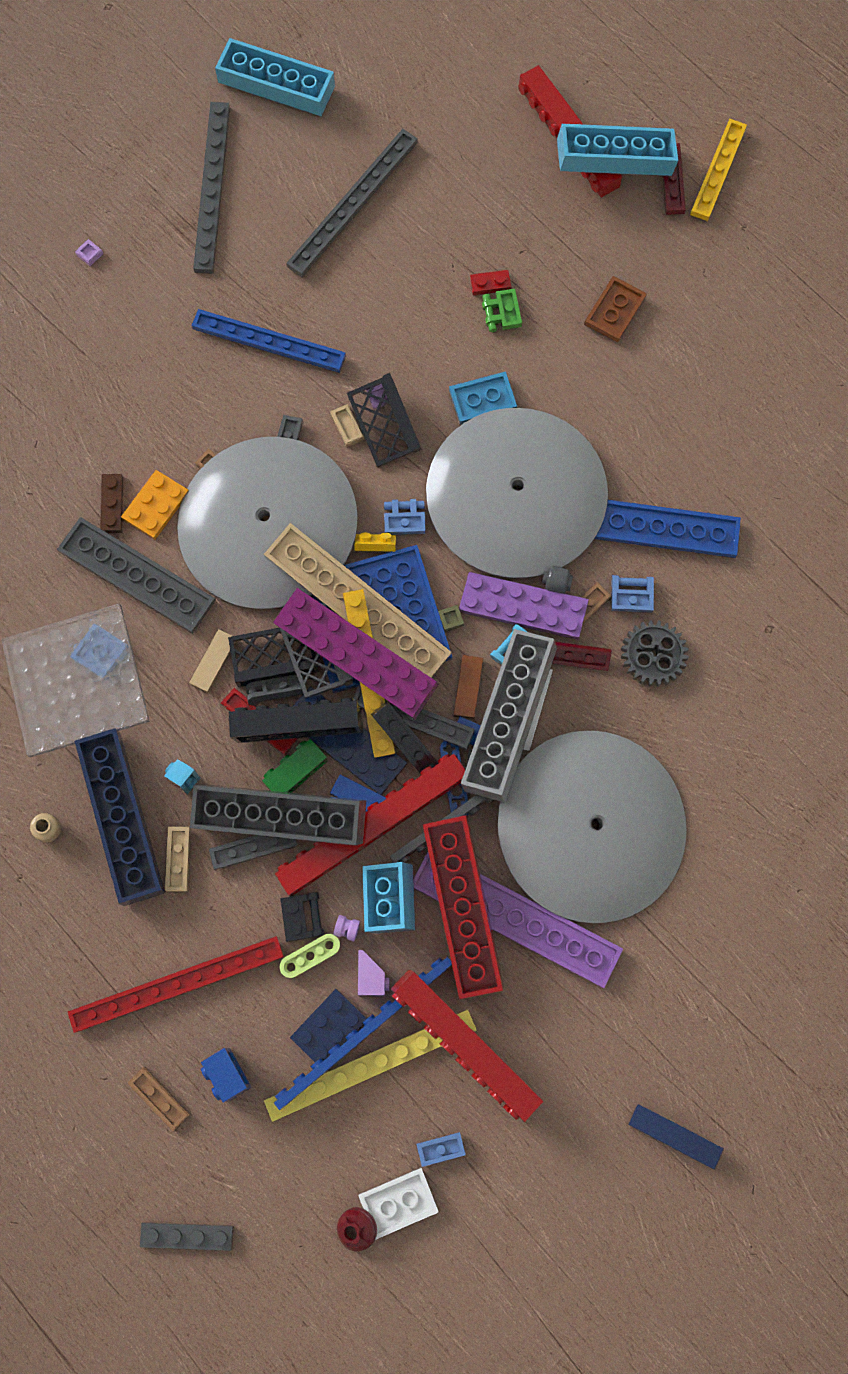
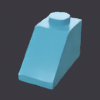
M178 759L175 763L169 764L164 775L169 782L187 795L192 790L193 785H196L200 779V776L193 768Z

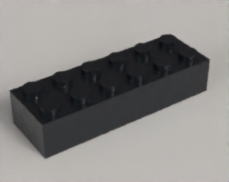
M353 698L341 699V702L332 703V700L319 701V704L311 705V702H300L298 706L291 707L290 704H278L277 708H269V706L262 705L256 706V710L239 707L235 708V711L229 712L230 738L237 743L363 733L362 708L357 701H353Z

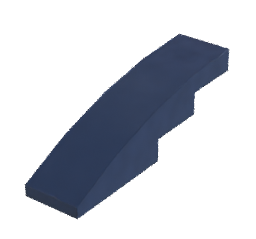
M639 1104L628 1124L714 1170L724 1151V1148Z

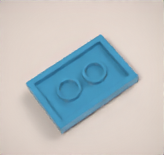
M506 371L449 386V392L460 425L486 412L505 408H517Z

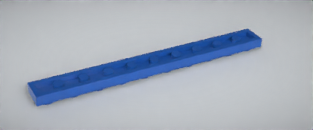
M440 957L431 965L432 970L429 973L425 974V972H422L418 976L429 986L452 966V962L448 957L444 960ZM390 1000L380 1008L382 1012L375 1017L372 1014L363 1022L364 1027L360 1031L354 1029L345 1037L348 1040L342 1046L336 1044L328 1051L330 1054L328 1058L324 1061L321 1058L310 1066L312 1068L310 1073L306 1076L302 1073L293 1081L295 1085L291 1089L287 1090L284 1088L275 1096L277 1099L274 1102L279 1110L283 1109L397 1013L402 1006L396 1000L393 1003Z

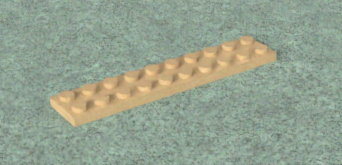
M289 523L264 553L265 557L346 621H348L343 593L363 589L373 639L432 678L452 652L293 524Z

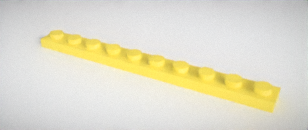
M468 1010L457 1014L473 1031H477ZM423 1029L324 1073L281 1110L274 1104L277 1100L275 1096L264 1100L270 1118L272 1122L439 1048L441 1047L439 1043L442 1040L439 1037L434 1039Z

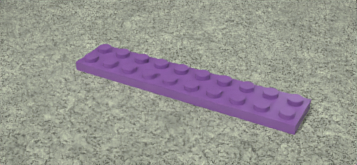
M427 852L413 879L414 889L439 902L430 857ZM480 874L491 929L593 984L605 988L623 948L564 917L548 911L541 905Z

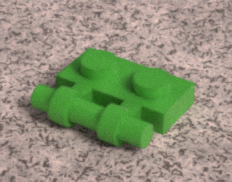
M515 289L496 291V299H491L490 294L482 296V307L486 312L485 322L486 326L489 327V332H496V324L501 323L502 330L522 327ZM498 308L499 314L494 315L493 309Z

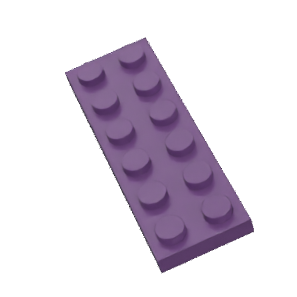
M469 572L459 611L579 640L589 599Z

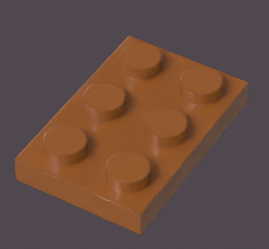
M613 276L586 318L584 325L619 342L645 300L647 293Z

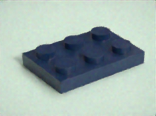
M335 989L294 1032L290 1039L314 1062L320 1058L324 1061L330 1056L328 1051L336 1044L342 1046L348 1040L345 1037L354 1029L358 1031L367 1018Z

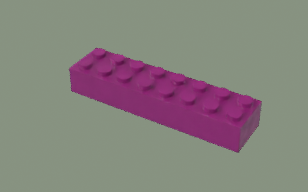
M296 588L273 622L413 719L417 718L439 686L437 681L299 588Z

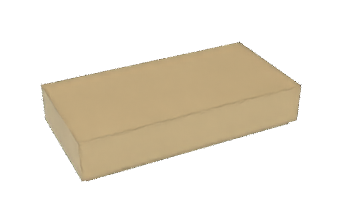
M348 404L330 411V415L346 447L365 440Z

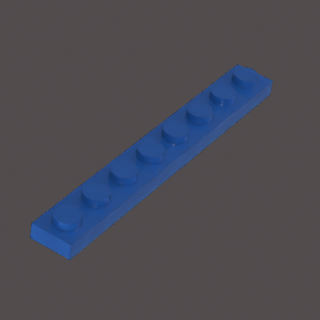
M201 309L197 310L191 325L192 329L338 373H340L346 357V352Z

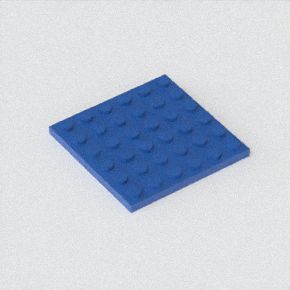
M417 545L344 565L450 650ZM314 595L310 596V597H312L313 599H315L316 601H318L319 603L323 604V603H322L319 599H317ZM452 654L446 659V661L452 660ZM323 657L325 666H328L330 661ZM328 671L327 675L330 684L338 682L337 675ZM353 678L352 685L346 687L344 685L332 689V692L334 694L358 687L360 682Z

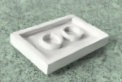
M422 1168L358 1195L363 1209L367 1210L375 1219L377 1225L376 1239L439 1212Z

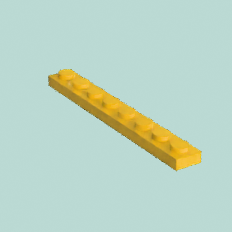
M364 590L343 593L348 622L373 638ZM360 682L374 758L393 755L395 750L392 739L371 715L385 703V699Z

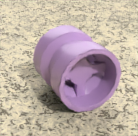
M339 915L333 935L339 938L344 936L354 942L359 930L360 921L356 919L348 920L346 916Z

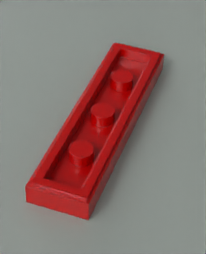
M233 688L221 702V705L230 712L235 711V708L239 707L256 710L257 706L249 705L247 697L236 688ZM298 739L272 740L267 742L285 756Z

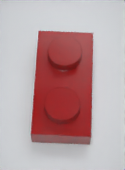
M508 270L470 275L473 296L511 289Z

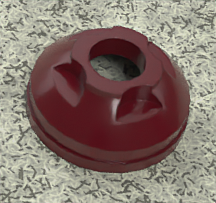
M353 1207L345 1211L339 1218L337 1235L347 1249L355 1252L363 1251L375 1242L377 1225L375 1219L367 1210ZM348 1226L355 1228L357 1232L356 1239L348 1237Z

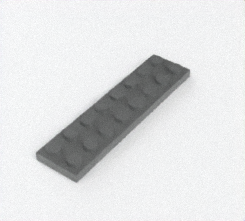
M81 517L57 548L59 553L192 634L216 601L209 594Z

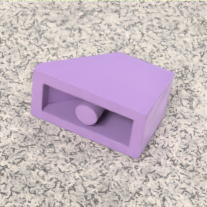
M358 950V996H385V991H389V978H385V972L363 950Z

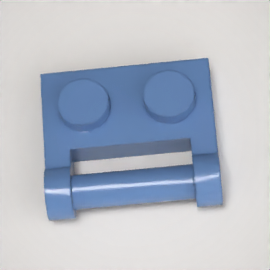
M612 575L611 611L653 612V577L621 578L619 575ZM619 586L646 587V590L619 589Z

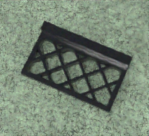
M390 373L347 393L377 467L412 452L422 450ZM379 384H382L384 388L381 398L371 394L373 388ZM358 393L367 395L363 406L355 403L354 395ZM370 397L380 401L376 411L366 408ZM383 402L391 405L392 410L389 416L379 413ZM364 410L374 413L371 424L362 421L361 417ZM377 415L387 419L384 429L373 426ZM390 420L399 425L396 435L386 431ZM372 428L382 432L378 443L370 440L369 435ZM385 434L395 437L391 448L381 444ZM398 439L406 442L407 450L402 452L394 450ZM379 447L390 450L387 458L379 461L377 457Z
M280 628L228 637L234 679L238 688L244 687L250 682L296 674L291 659L286 663L277 660L283 650L288 653L285 643L281 645L274 640L277 634L281 633ZM258 637H264L268 640L263 649L253 644ZM244 641L248 645L240 653L235 649L234 642ZM271 642L280 648L274 657L265 652ZM298 642L301 645L296 650V653H299L305 644ZM251 646L260 652L254 661L245 656ZM308 647L307 649L311 651L312 655L310 659L314 660L316 653ZM263 654L271 659L269 665L265 667L257 664ZM242 658L251 663L247 670L238 671V664ZM302 659L298 666L299 670L308 673L312 663ZM317 665L314 666L311 674L319 672Z

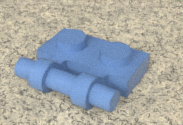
M396 499L392 500V502H384V510H392V513H384L385 533H390L391 535L425 534V512H417V509H425L424 501H416V499L398 501ZM410 509L411 512L398 513V510Z

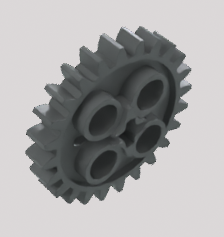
M650 620L648 626L641 622L640 628L635 625L633 632L629 631L627 633L628 638L623 640L625 645L621 647V651L626 653L621 655V659L627 660L623 663V667L629 666L627 674L634 672L633 680L640 677V684L647 680L649 687H651L653 682H656L657 687H659L661 681L668 685L669 678L675 681L677 678L675 674L680 676L682 674L681 669H685L687 665L683 661H687L689 656L684 655L688 652L689 648L682 647L686 640L679 639L682 633H674L676 627H673L671 630L668 629L669 623H666L663 627L660 620H658L656 625ZM641 639H648L650 641V645H643L641 643ZM661 642H668L671 648H664ZM652 650L656 651L657 657L653 656ZM644 658L647 660L648 664L641 665L638 662V659ZM659 662H666L668 664V668H661L659 666Z

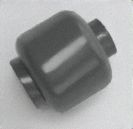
M552 566L549 572H544L542 583L546 584L545 589L548 591L565 594L566 591L570 592L573 575H570L568 569Z

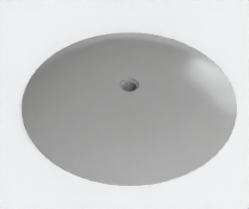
M505 408L486 412L468 420L446 438L435 454L430 466L426 494L432 523L442 541L456 556L478 570L492 575L509 578H528L544 575V572H549L552 566L562 568L571 563L588 548L601 528L605 517L608 487L605 471L597 452L577 429L564 420L543 411L526 408ZM520 486L522 490L517 491L513 487Z
M254 438L237 443L221 451L211 458L194 476L187 488L189 491L180 505L177 526L178 540L184 561L197 581L213 595L226 602L245 608L273 609L284 607L296 588L312 596L309 591L264 556V553L289 523L293 524L342 565L345 564L352 550L357 531L358 514L356 500L351 485L343 471L321 450L291 438ZM264 516H270L267 521H261Z
M577 731L559 735L542 743L526 755L518 764L506 802H500L498 836L504 860L511 874L524 892L536 903L566 919L585 923H606L618 921L642 911L657 900L668 888L680 867L684 855L687 830L686 816L674 781L667 770L651 753L640 745L619 735L601 731ZM592 819H595V820L598 821V823H599V829H598V830H595V829L592 828V826H591V821H592Z

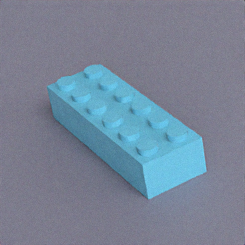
M229 38L215 67L218 83L318 116H322L335 88L333 71Z
M561 124L557 137L560 171L672 176L678 163L674 129Z

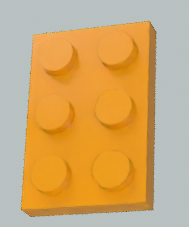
M155 470L121 518L156 540L180 507L183 498L189 490Z

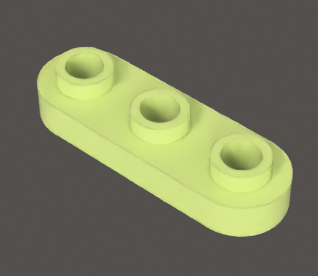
M325 934L286 956L280 963L281 973L287 978H295L329 959L340 950L339 939L333 934ZM327 942H333L334 946L332 949H326L325 945ZM308 953H314L313 960H307L306 956ZM290 963L295 964L294 971H288L287 967Z

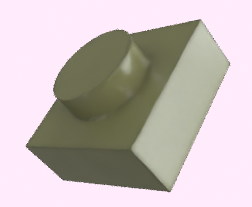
M458 605L438 611L444 632L464 626Z

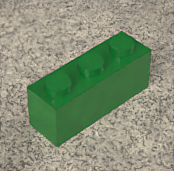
M311 739L307 742L304 740L296 747V751L291 756L288 754L281 759L280 765L276 769L271 768L264 774L262 782L269 791L293 793L324 766L328 759Z

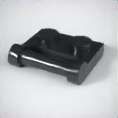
M319 892L280 898L286 942L325 935L324 929L321 926L318 899H320ZM309 901L312 931H307L303 902Z

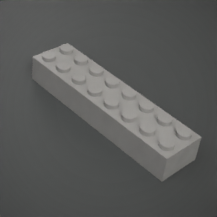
M514 629L461 781L465 792L506 802L557 650L553 638Z

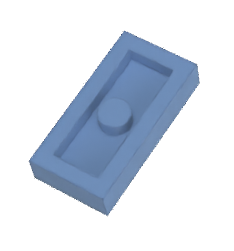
M460 1132L416 1144L422 1167L466 1155Z

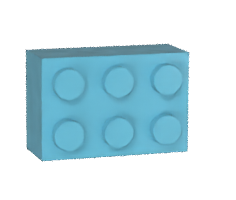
M397 862L363 866L365 932L378 934L415 930L413 865Z

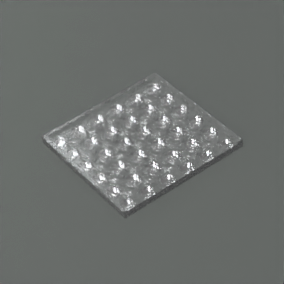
M120 603L1 639L28 757L31 758L74 745L75 740L116 728L120 731L150 722Z

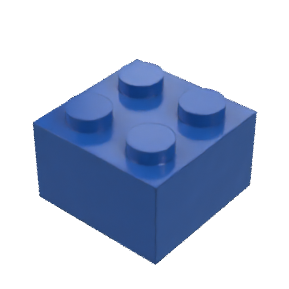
M223 1048L201 1062L203 1067L200 1070L206 1080H211L214 1086L211 1090L218 1101L222 1100L223 1103L229 1102L252 1088L230 1048Z

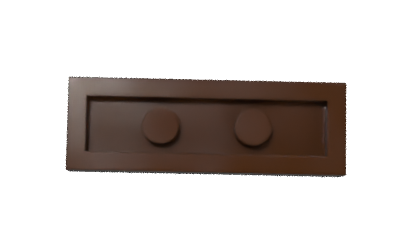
M102 474L100 529L106 533H122L123 475Z

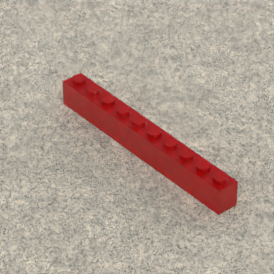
M455 754L443 756L438 760V765L433 768L431 766L425 768L420 772V777L415 780L413 778L407 780L403 784L402 789L389 792L385 796L386 799L381 803L375 802L371 804L365 813L363 844L348 845L316 841L313 844L314 848L308 852L306 849L295 856L296 860L290 864L285 862L280 865L275 875L290 897L294 896L461 784L465 769Z

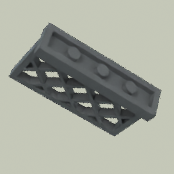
M280 628L305 699L344 685L346 687L353 684L352 676L334 664V669L330 668L331 662H329L328 666L317 662L320 656L318 653L314 660L305 657L304 654L308 646H304L301 654L292 651L291 647L294 641H300ZM302 659L312 663L308 673L299 670L298 666ZM315 665L325 669L321 679L311 675ZM328 671L337 675L339 681L330 684L324 681ZM309 678L319 682L315 690L307 692L305 685Z

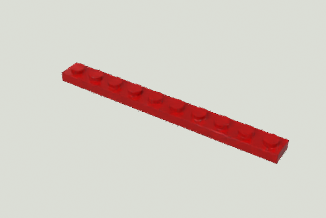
M275 936L68 1011V1016L73 1033L86 1030L282 959L284 955L278 937Z

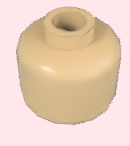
M41 813L32 819L30 831L37 840L52 842L59 837L61 824L53 815Z

